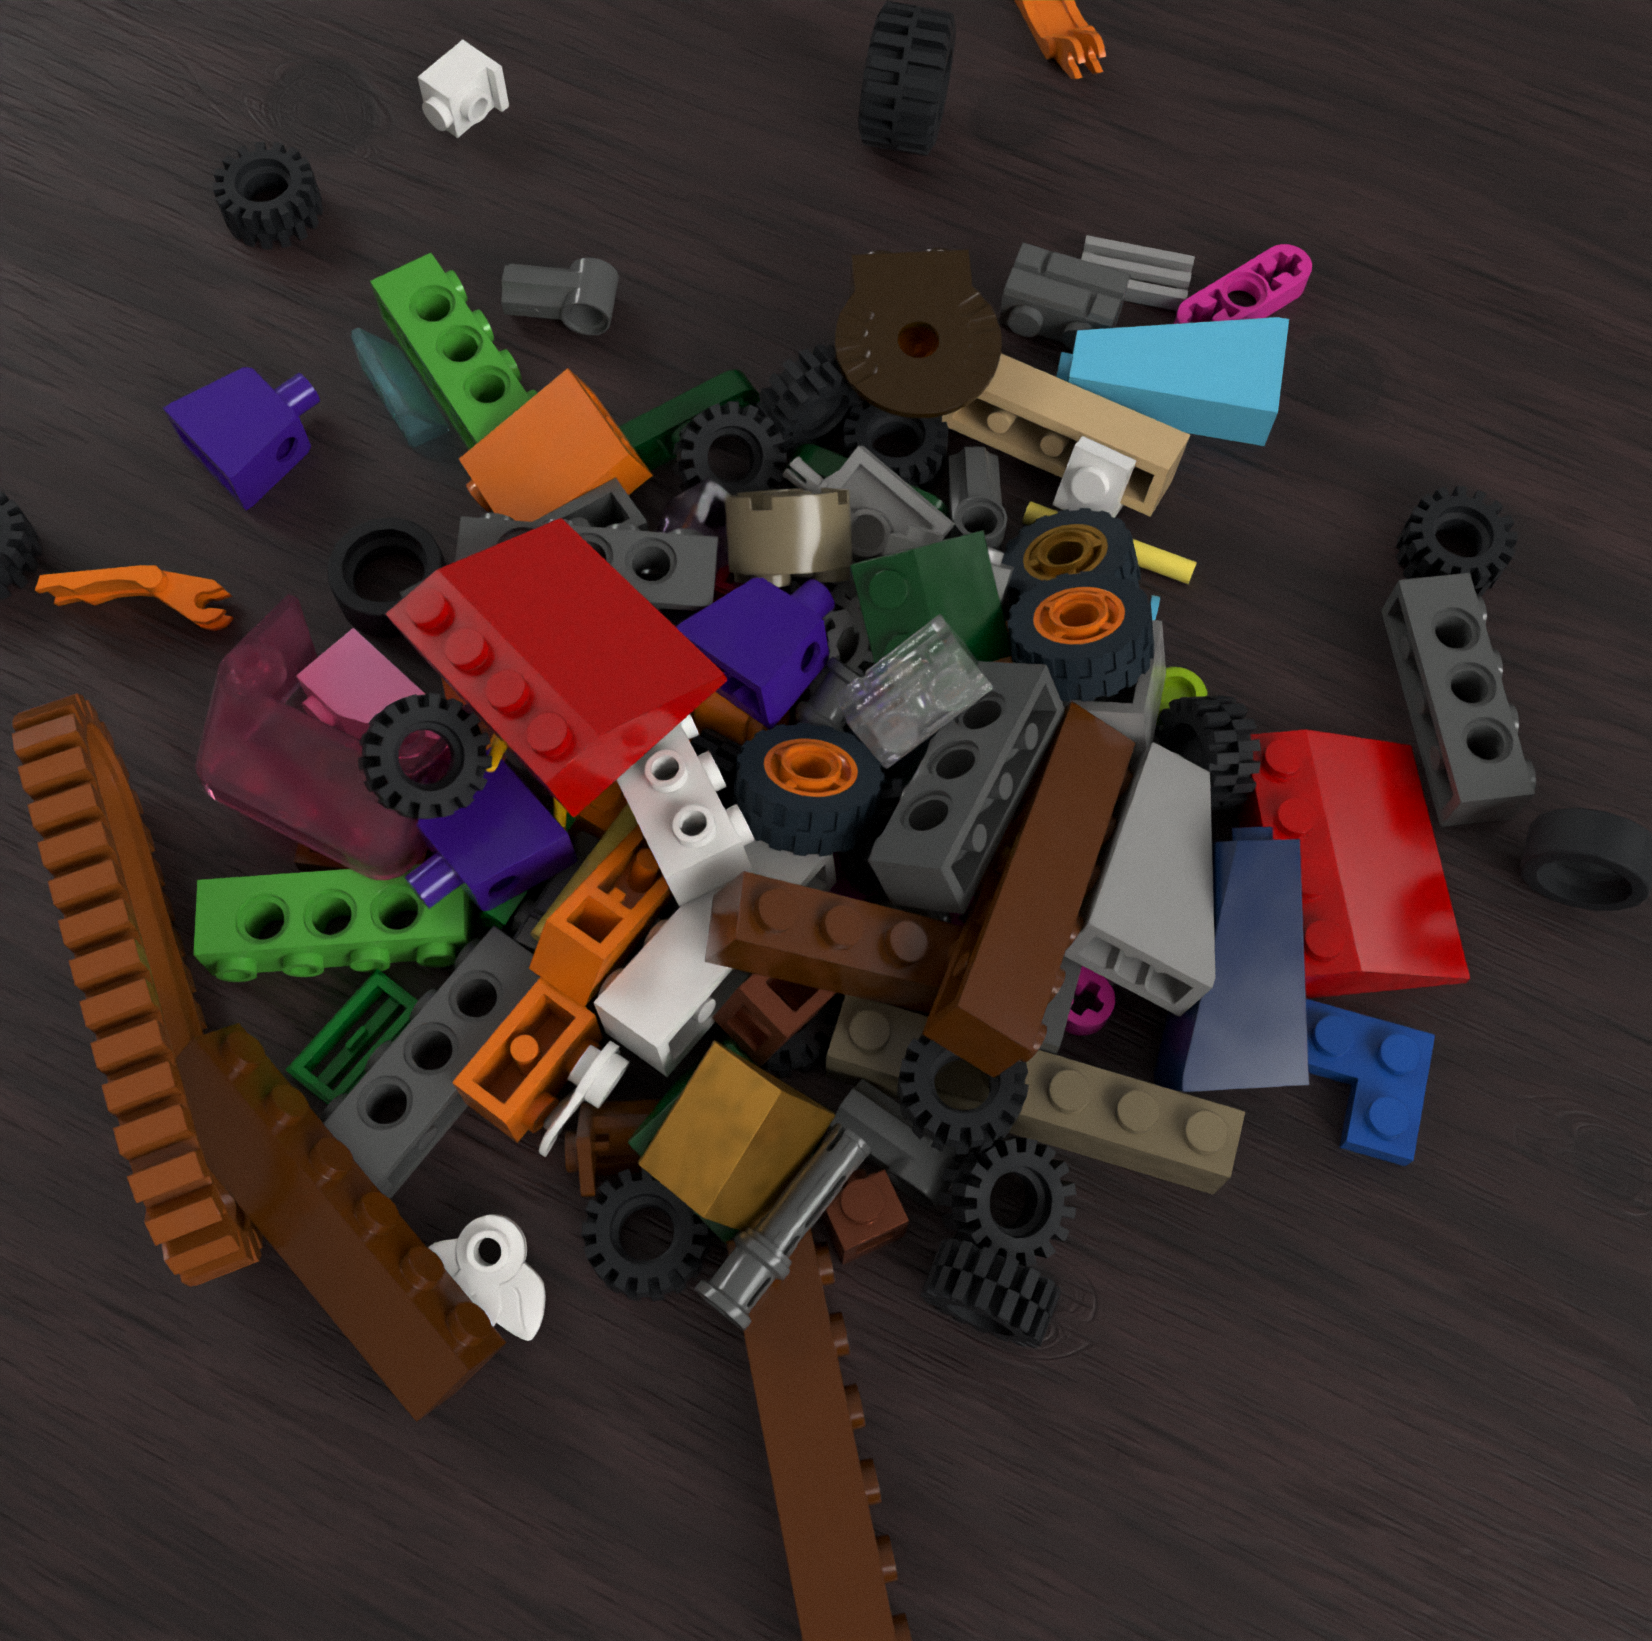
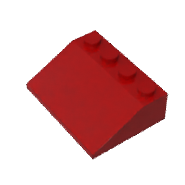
M562 518L437 569L386 613L388 618L416 651L573 818L728 680L725 674Z
M1307 729L1250 734L1251 740L1260 739L1261 751H1253V760L1261 762L1260 773L1250 774V777L1257 783L1254 791L1245 793L1248 800L1244 804L1236 805L1240 828L1273 827L1274 840L1300 839L1306 999L1467 983L1470 980V975L1412 746Z

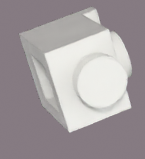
M461 40L417 77L424 102L422 109L426 118L438 130H447L457 138L475 123L482 121L494 107L501 112L509 107L502 66L464 40Z

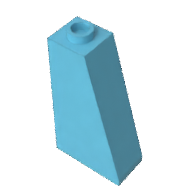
M1273 317L1077 330L1072 354L1061 352L1056 377L1185 433L1265 446L1278 414L1289 319Z

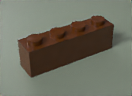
M743 871L713 896L705 962L930 1014L963 926Z

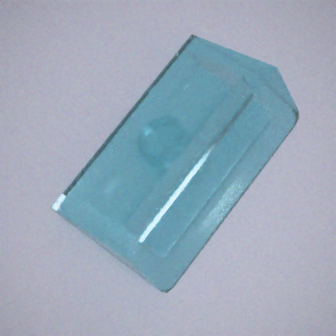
M359 327L352 330L350 337L360 366L409 446L412 445L415 448L446 433L449 430L448 423L403 352L393 344Z

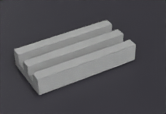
M1086 235L1081 260L1131 274L1124 301L1178 311L1180 304L1187 299L1195 256ZM1144 281L1152 282V283H1157V284L1168 285V286H1173V287H1176V288H1171V287H1166V286H1161V285H1156V284L1145 283Z

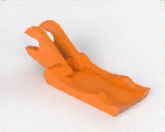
M1014 0L1046 60L1054 58L1071 79L1082 78L1076 62L1078 64L1083 63L1092 74L1103 72L1100 62L1096 55L1099 59L1106 57L1103 40L1095 28L1088 25L1074 0Z
M156 565L45 574L39 576L35 591L39 594L48 592L56 597L53 603L56 606L81 601L96 606L121 597H155L201 628L211 631L227 627L234 619L232 616L224 615L227 612L224 609H205L206 604L210 601H220L233 597L215 580L162 571Z

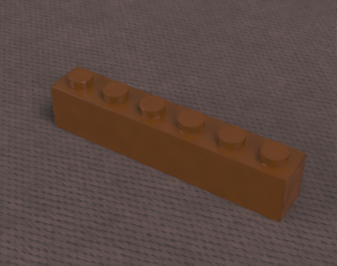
M1073 701L1064 708L1066 712L982 877L922 1032L924 1036L993 1078L1019 1060L1024 1063L1029 1061L1037 1053L1045 1039L1047 1026L1042 1023L1048 1003L1057 995L1064 982L1066 971L1060 966L1065 951L1075 941L1083 926L1084 918L1078 913L1083 898L1094 887L1100 875L1101 868L1095 862L1100 849L1109 840L1116 827L1117 819L1112 816L1115 803L1126 791L1132 779V772L1127 768L1136 743Z
M240 1023L194 1037L177 1056L176 1062L207 1167L409 1414L418 1422L454 1395L506 1344V1341L491 1325L485 1311L471 1301L445 1270L439 1256L425 1246L399 1215L393 1201L379 1191L354 1161L350 1150L333 1136L309 1107L305 1096L287 1081L266 1056L260 1042L248 1034Z
M810 1228L789 1256L792 1262L789 1267L790 1273L783 1281L778 1279L773 1281L750 1311L749 1316L752 1322L745 1331L743 1330L802 1641H912L905 1612L892 1615L885 1583L898 1581L894 1554L889 1534L875 1536L869 1506L882 1503L873 1458L859 1460L853 1430L866 1427L857 1383L843 1385L838 1357L850 1354L847 1332L842 1312L829 1314L823 1286L835 1283L827 1241L814 1244ZM733 1240L726 1241L729 1256L736 1248Z

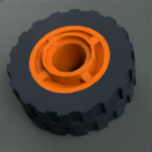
M1080 571L1078 574L1069 575L1065 573L1056 575V578L1048 581L1043 580L1035 584V587L1030 591L1023 592L1018 597V603L1016 605L1013 604L1009 611L1010 620H1007L1013 663L1047 665L1061 701H1093L1097 697H1110L1118 694L1119 690L1125 687L1130 688L1137 683L1138 677L1141 674H1146L1149 670L1150 659H1154L1151 603H1148L1146 593L1142 589L1138 590L1134 582L1126 578L1124 580L1117 578L1115 574L1106 572L1104 574L1093 573V571Z
M797 723V725L787 726L786 724L776 725L773 729L757 732L751 741L746 740L741 746V754H738L732 806L738 805L754 839L769 844V848L780 852L781 850L793 852V855L799 856L819 854V857L831 856L832 853L838 851L844 853L854 849L855 844L866 841L870 836V830L875 829L885 773H882L883 764L879 757L874 756L873 749L866 743L862 744L856 740V736L848 732L842 733L834 730V727L822 725V727L810 725V723Z

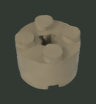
M803 488L742 492L737 493L738 496H724L729 572L734 573V582L746 583L753 578H764L777 587L792 585L791 574L792 577H813V579L819 582L850 580V565L853 564L849 489L821 488V493L812 494V491H803Z

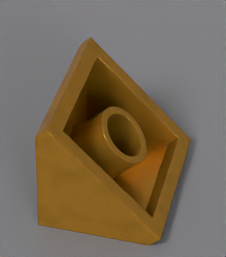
M714 1040L638 1163L701 1217L741 1231H745L747 1227L754 1229L810 1158L834 1119L835 1114Z

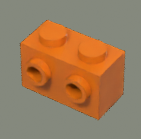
M540 977L452 1083L468 1106L518 1143L528 1130L535 1133L543 1127L544 1119L559 1103L555 1096L567 1083L571 1071L587 1048L593 1045L600 1051L602 1050V1046L598 1043L603 1037L596 1016L586 1007H583Z

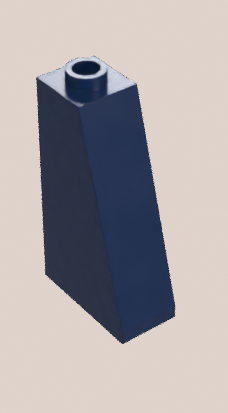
M1273 827L1232 828V841L1212 842L1215 981L1213 988L1180 1017L1168 1011L1154 1069L1155 1085L1180 1092L1309 1085L1300 839L1274 840Z

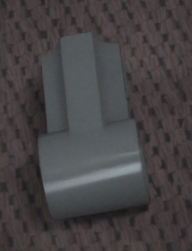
M581 258L574 261L570 269L521 264L505 265L501 281V304L504 314L562 320L563 324L570 330L588 336L600 335L610 328L619 282L617 270L611 264L601 259Z
M964 447L962 451L948 456L949 513L950 520L955 523L951 529L950 538L984 530L987 547L1001 551L1007 514L1001 500L998 456L989 453L985 447Z
M862 1079L851 1089L839 1106L834 1119L829 1125V1131H831L836 1122L842 1124L846 1130L847 1128L852 1130L871 1148L872 1151L868 1158L886 1170L890 1182L917 1203L929 1209H936L939 1205V1192L947 1193L953 1183L942 1180L945 1169L959 1170L961 1167L952 1158L955 1155V1147L944 1146L942 1152L931 1147L933 1140L924 1135L920 1140L912 1132L913 1123L910 1119L904 1121L900 1111L901 1105Z

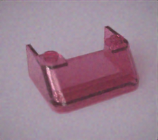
M288 594L221 660L196 758V773L205 792L213 799L370 879L390 880L408 872L428 850V846L416 826L419 818L403 817L397 815L398 812L392 809H385L377 802L379 798L373 792H368L363 781H366L363 769L359 770L358 758L362 757V746H359V739L285 704L288 698L301 686L296 675L318 658L299 599ZM467 704L462 708L467 713L473 712ZM481 720L477 726L481 733L487 732L489 739H491L493 732ZM417 730L409 734L402 742L399 749V763L403 772L411 780L421 784H431L440 780L449 768L451 761L450 750L440 735L428 730ZM508 748L502 756L503 761L509 755Z

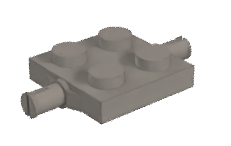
M858 446L841 469L825 479L802 461L800 457L795 458L790 463L792 468H786L783 473V477L788 479L797 488H803V491H812V494L821 493V488L849 489L853 564L883 556L889 534L895 532L906 534L908 524L944 534V537L955 525V523L864 446ZM850 567V580L840 582L846 583V595L853 599L858 595ZM832 582V583L837 586L840 582Z

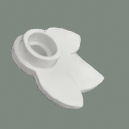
M609 1041L603 1050L600 1051L595 1046L590 1045L581 1056L568 1077V1080L577 1085V1087L563 1098L544 1119L543 1127L547 1132L539 1145V1153L541 1155L547 1156L558 1135L561 1134L564 1124L584 1100L599 1109L610 1095L630 1063L619 1055L620 1046Z
M498 1214L484 1215L468 1223L458 1238L435 1242L428 1247L439 1256L445 1270L471 1301L485 1311L493 1327L498 1323L513 1335L527 1341L535 1337L544 1316L545 1287L542 1278L525 1262L527 1256L526 1238L521 1228L513 1220ZM484 1238L496 1240L501 1247V1256L496 1264L486 1263L480 1257L479 1246Z

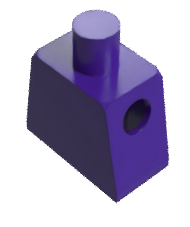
M242 367L169 403L163 410L180 442L247 511L309 453L311 444L299 416L320 402V398L311 383L299 372L273 390L253 368Z
M753 578L684 620L676 628L727 677L728 680L715 692L768 729H772L828 662L830 654L823 618L835 608V602L829 590L815 579H809L794 593L789 595L764 578Z
M490 747L488 750H486V755H487V756H488V754H489V752H490V750H491L492 747ZM502 758L495 771L488 772L485 770L483 778L488 779L482 791H477L473 795L474 801L466 808H460L454 811L455 814L446 817L419 818L416 826L434 855L406 875L404 879L428 909L461 886L480 910L489 911L578 861L568 833Z

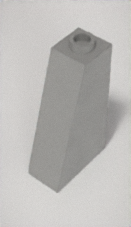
M1152 742L1129 769L1132 772L1130 784L1115 803L1112 816L1117 819V824L1111 837L1099 851L1095 864L1101 868L1100 875L1094 887L1083 898L1078 913L1084 918L1083 926L1075 941L1065 951L1064 956L1180 1017L1213 988L1215 981L1210 772L1184 759L1181 755Z

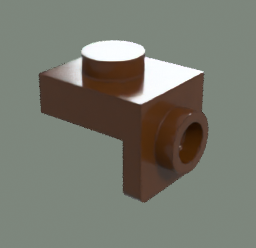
M661 1099L604 1102L599 1109L591 1103H582L580 1105L577 1130L566 1131L565 1163L567 1173L579 1172L581 1197L596 1196L598 1176L618 1175V1172L628 1168L631 1174L642 1172L641 1166L638 1163L641 1156L628 1144V1139Z

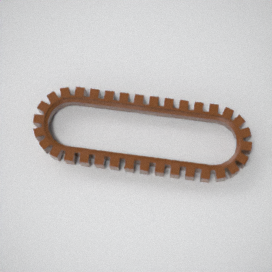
M76 693L20 712L14 716L12 726L15 730V733H12L14 752L23 764L17 768L23 790L34 801L27 804L33 827L44 839L37 842L43 866L54 876V879L48 881L54 906L64 914V919L58 920L63 942L75 955V959L69 960V965L75 986L85 993L86 999L79 1001L85 1025L96 1034L97 1041L90 1044L97 1069L107 1076L108 1083L101 1085L108 1111L116 1116L120 1126L113 1128L119 1154L130 1162L133 1174L127 1176L136 1203L143 1201L146 1207L144 1223L155 1246L162 1244L165 1263L174 1275L180 1274L183 1284L189 1287L197 1286L258 1262L262 1256L260 1249L263 1248V1237L260 1230L207 1167L176 1062L177 1056L194 1037L204 1034L203 1029H206L207 1025L202 1008L192 995V993L197 992L191 970L182 960L186 953L181 936L172 925V921H175L176 918L171 901L162 891V886L166 884L160 864L151 853L156 851L151 832L141 819L140 815L144 814L137 791L131 789L129 785L130 774L121 754H115L113 738L104 721L100 722L97 710L89 700L85 701L83 695Z

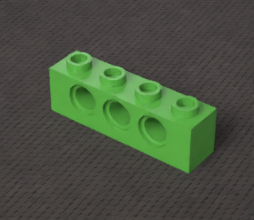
M428 253L370 281L381 318L468 450L537 394L534 389L528 392L525 391L519 382L522 380L519 368L510 352L506 348L501 351L497 350L492 342L494 341L492 329L482 311L476 309L471 312L465 303L468 301L467 295L458 276L453 270L444 272L432 253Z
M421 864L197 880L194 956L212 976L228 982L251 981L257 977V973L283 971L286 975L294 977H313L322 974L324 968L350 966L351 969L360 972H374L376 969L384 971L390 967V963L416 961L419 965L425 967H446L453 965L462 949L474 939V902L462 887L459 886L428 909L404 879L406 875ZM404 911L418 912L415 921L410 926L400 930L389 928L391 921L399 913ZM343 915L351 916V920L344 930L337 934H324L327 924L332 919ZM284 920V925L278 934L269 939H258L261 930L268 923Z

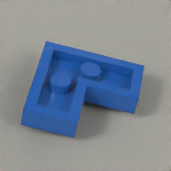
M1306 999L1309 1073L1351 1085L1339 1148L1407 1166L1414 1161L1435 1035Z

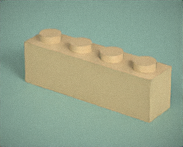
M1002 353L994 378L984 392L967 406L942 416V422L947 421L948 428L1061 478L1064 475L1074 445L1082 436L1128 456L1137 462L1120 503L1150 517L1171 484L1190 437V434Z

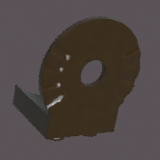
M931 248L922 252L900 253L877 250L867 254L852 255L849 299L839 315L835 332L836 359L844 378L851 388L872 406L887 413L908 418H933L947 415L960 410L978 398L989 386L997 371L1001 356L1002 335L992 307L984 300L980 292L972 286L969 249L948 250L946 248ZM921 326L931 330L936 335L939 345L933 354L924 358H915L901 350L898 344V337L907 328Z

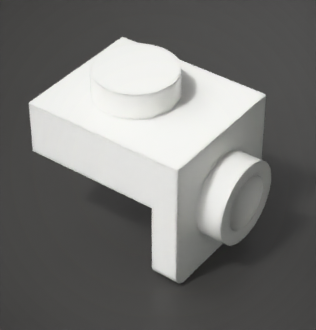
M1082 436L1074 445L1052 505L1062 510L1069 509V511L1080 510V508H1091V511L1097 512L1103 510L1109 512L1115 518L1123 507L1120 501L1137 461Z

